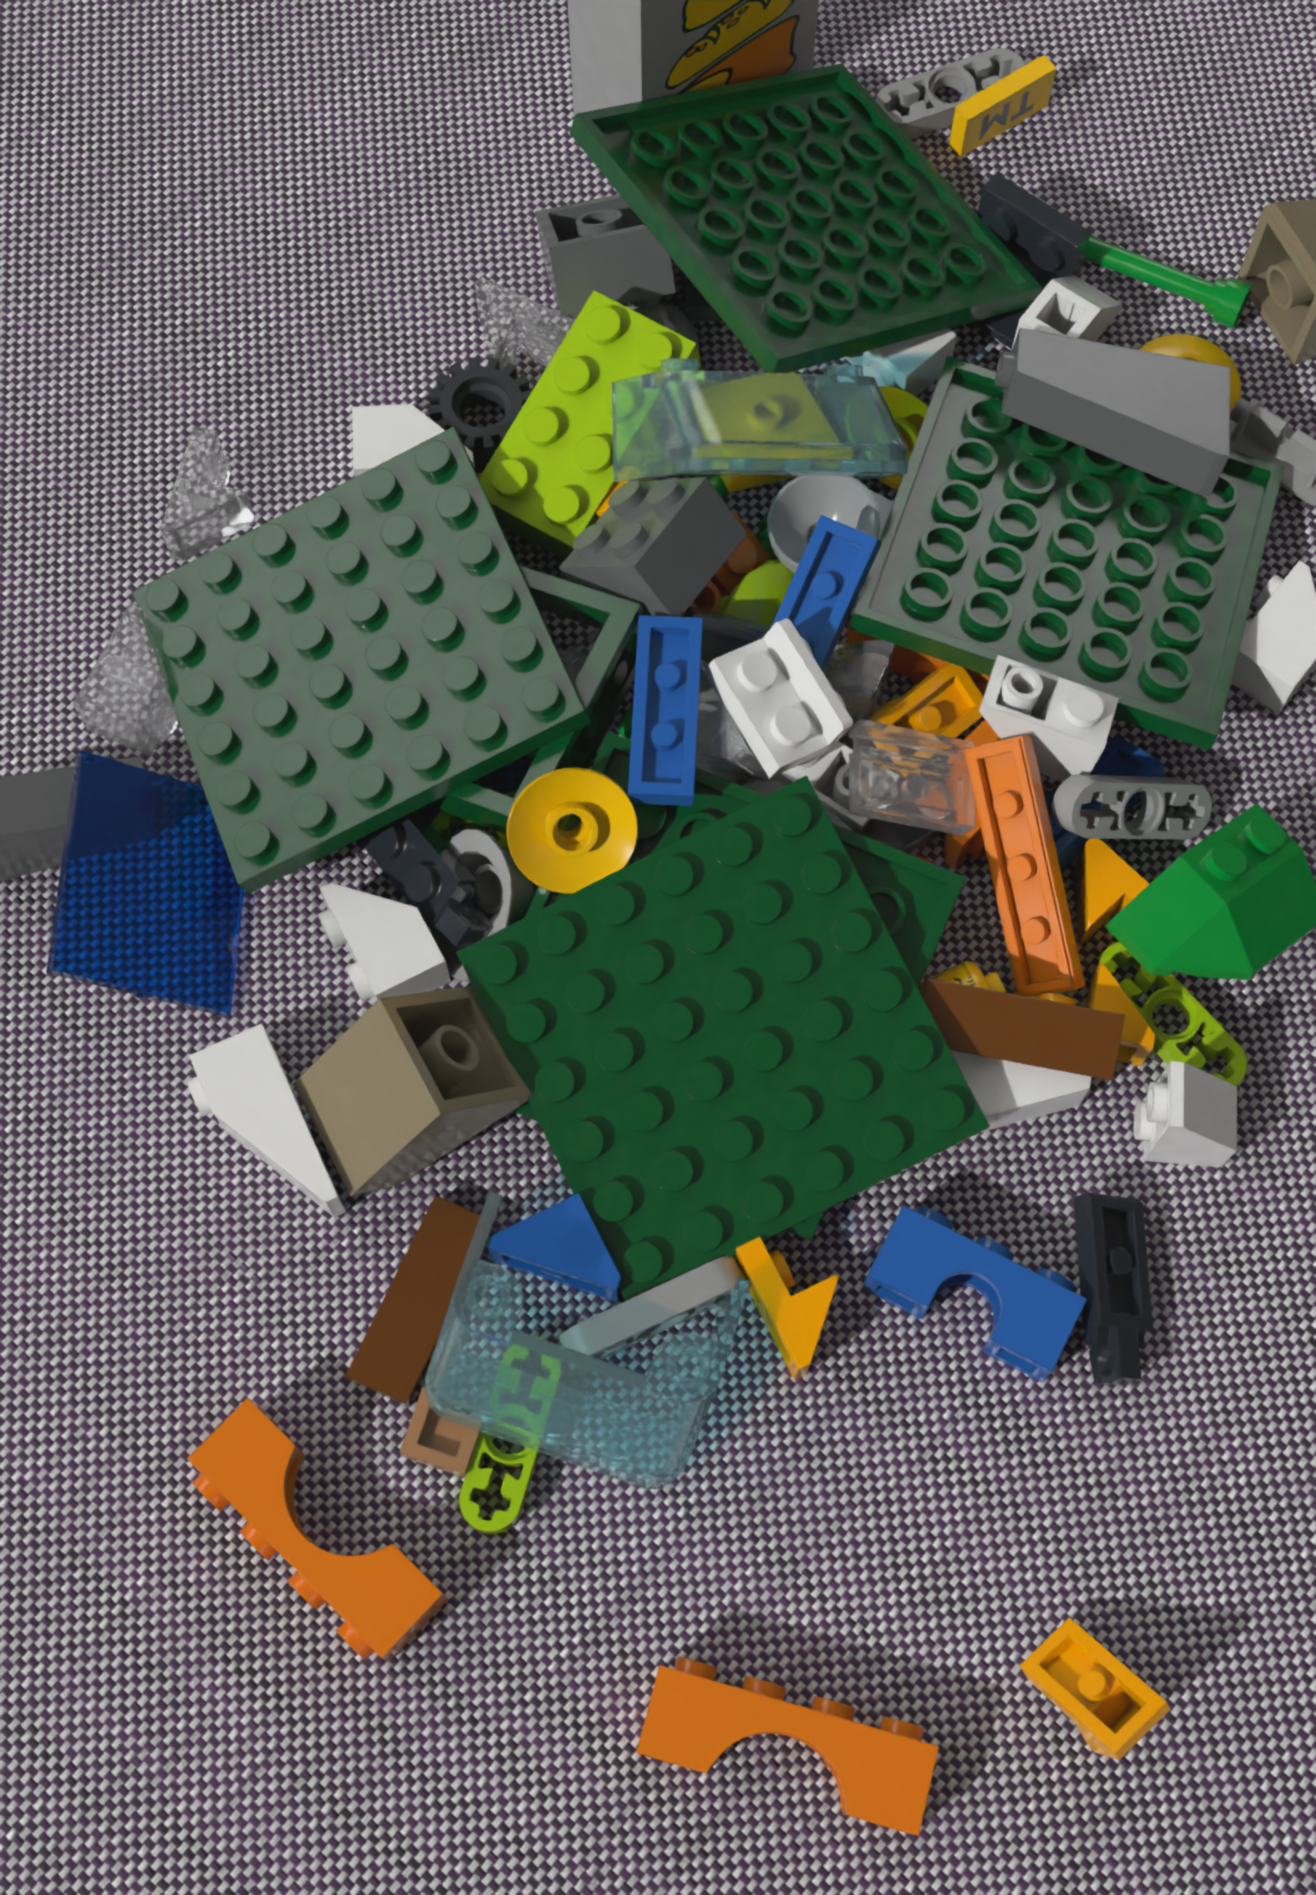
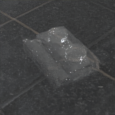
M859 719L849 729V737L853 738V752L849 754V814L962 836L976 827L975 798L964 749L974 747V742L865 719Z

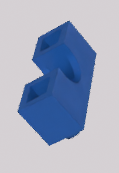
M903 1205L866 1277L862 1289L919 1319L923 1318L933 1297L942 1289L953 1285H963L977 1290L986 1298L993 1313L992 1330L982 1352L1043 1382L1053 1371L1087 1299L1074 1293V1284L1064 1276L1045 1268H1038L1035 1273L1012 1261L1014 1254L1000 1243L984 1237H978L975 1242L953 1231L952 1221L941 1213L923 1206L917 1207L916 1211Z

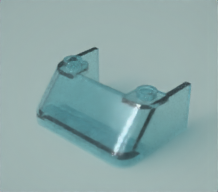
M678 358L661 360V371L612 382L614 482H629L677 474L852 476L857 480L908 474V448L876 379L863 376L862 365L827 366L826 375L699 370L698 359Z
M489 1191L426 1373L424 1393L428 1405L438 1416L448 1421L645 1489H660L668 1486L679 1477L687 1465L720 1383L751 1281L737 1277L719 1306L710 1338L694 1333L673 1335L658 1347L652 1359L648 1375L638 1373L514 1330L523 1305V1292L520 1283L507 1269L483 1260L502 1199V1195Z

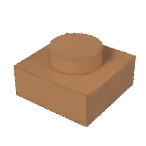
M422 1387L399 1452L401 1457L465 1478L487 1408Z

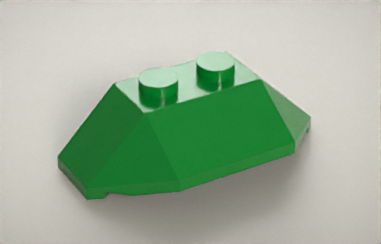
M1256 803L1179 856L1116 914L1105 927L1150 975L1170 976L1172 972H1178L1203 978L1248 980L1316 929V882L1303 849L1282 829L1279 823L1272 819Z

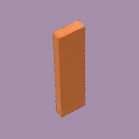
M1031 734L964 749L1016 992L1018 995L1034 997L1045 993H1057L1085 986L1032 736Z

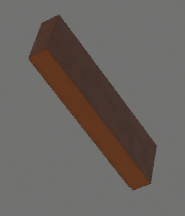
M927 978L923 999L950 1050L1113 1081L1125 1020L1124 1014Z
M435 1195L345 1375L348 1380L409 1407L496 1229L494 1221Z

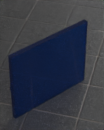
M81 750L76 754L46 973L130 993L138 999L147 997L223 1017L230 1015L244 890L237 883L203 787L175 779L170 774L162 775Z

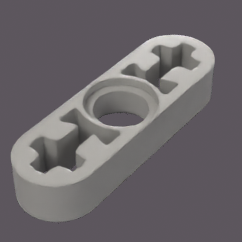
M1005 48L990 49L886 85L878 92L875 101L909 139H913L951 126L956 105L977 94L978 91L976 89L980 88V91L1023 67L1025 62L1020 55L1012 50ZM943 87H952L959 90L964 98L958 102L947 103L937 98L935 92Z
M1073 775L1060 784L1052 801V816L1055 823L1064 830L1089 839H1191L1205 828L1212 811L1211 796L1206 788L1177 777ZM1139 792L1141 795L1140 810L1133 820L1126 823L1124 817L1126 804L1135 793ZM1092 799L1101 802L1100 811L1081 809L1082 804H1088ZM1165 803L1171 806H1183L1181 811H1175L1172 815L1165 813Z
M724 1256L574 1325L559 1336V1340L572 1369H581L733 1299L749 1287V1284L736 1257L728 1258Z

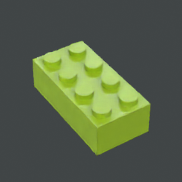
M593 290L479 478L500 525L555 556L566 560L574 550L572 545L575 538L583 530L594 525L600 517L596 514V511L627 467L643 466L644 469L647 467L683 407L685 394L692 392L703 374L697 343Z

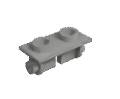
M1241 397L1230 413V449L1283 466L1284 471L1280 486L1313 506L1316 502V440L1299 429L1294 431L1286 426V421L1261 407L1260 401L1256 398L1250 403Z

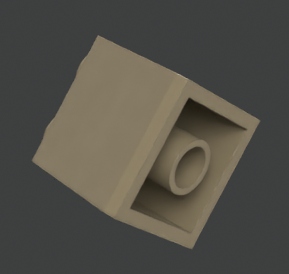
M1316 199L1274 202L1264 206L1237 277L1238 280L1253 285L1249 297L1293 366L1316 357Z
M473 986L380 998L293 1083L350 1196L399 1185L515 1110L533 1096L508 1060Z

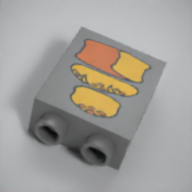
M568 0L573 115L575 117L576 113L813 69L819 0Z

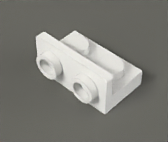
M788 618L776 622L762 639L713 659L704 670V673L769 779L826 753L853 726L852 718L846 710L842 697L833 690L815 661L809 644L800 637Z

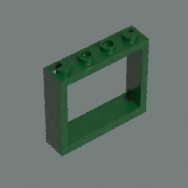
M520 566L521 571L540 610L602 630L574 682V686L591 723L541 747L514 798L469 783L427 804L430 807L503 834L507 833V821L513 803L522 790L532 781L548 772L562 768L578 767L588 769L635 678L639 615H646L641 604Z

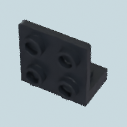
M995 173L982 189L977 214L982 222L989 227L1042 287L1040 293L1052 279L1074 275L1078 277L1083 265L1091 231L1003 176ZM1030 306L970 323L1012 349L1019 319Z

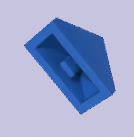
M579 1193L492 1236L488 1249L493 1262L618 1303L621 1294L619 1289L621 1276Z

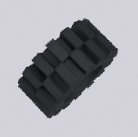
M479 357L469 358V369L463 370L458 361L450 366L452 378H449L443 372L436 379L437 389L431 388L429 394L430 405L428 407L430 419L445 431L454 426L464 446L473 452L477 473H483L487 463L491 460L533 390H530L529 380L523 374L518 377L517 367L508 362L503 371H501L498 358L489 357L487 367H480ZM478 403H493L501 406L505 411V416L500 422L488 427L469 426L463 423L460 417L465 409Z

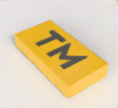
M1045 55L1038 57L956 105L949 145L961 158L1047 107L1057 68Z

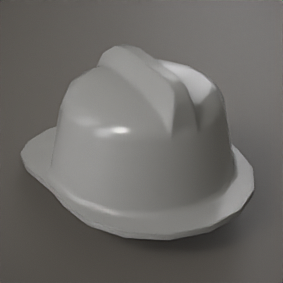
M465 829L452 837L449 847L477 879L473 886L475 894L471 899L492 923L493 929L489 935L525 918L534 897V885L516 866L509 847L500 846L493 836L480 829ZM434 932V940L446 961L449 975L458 981H470L456 953L470 945L455 947L446 936H438Z

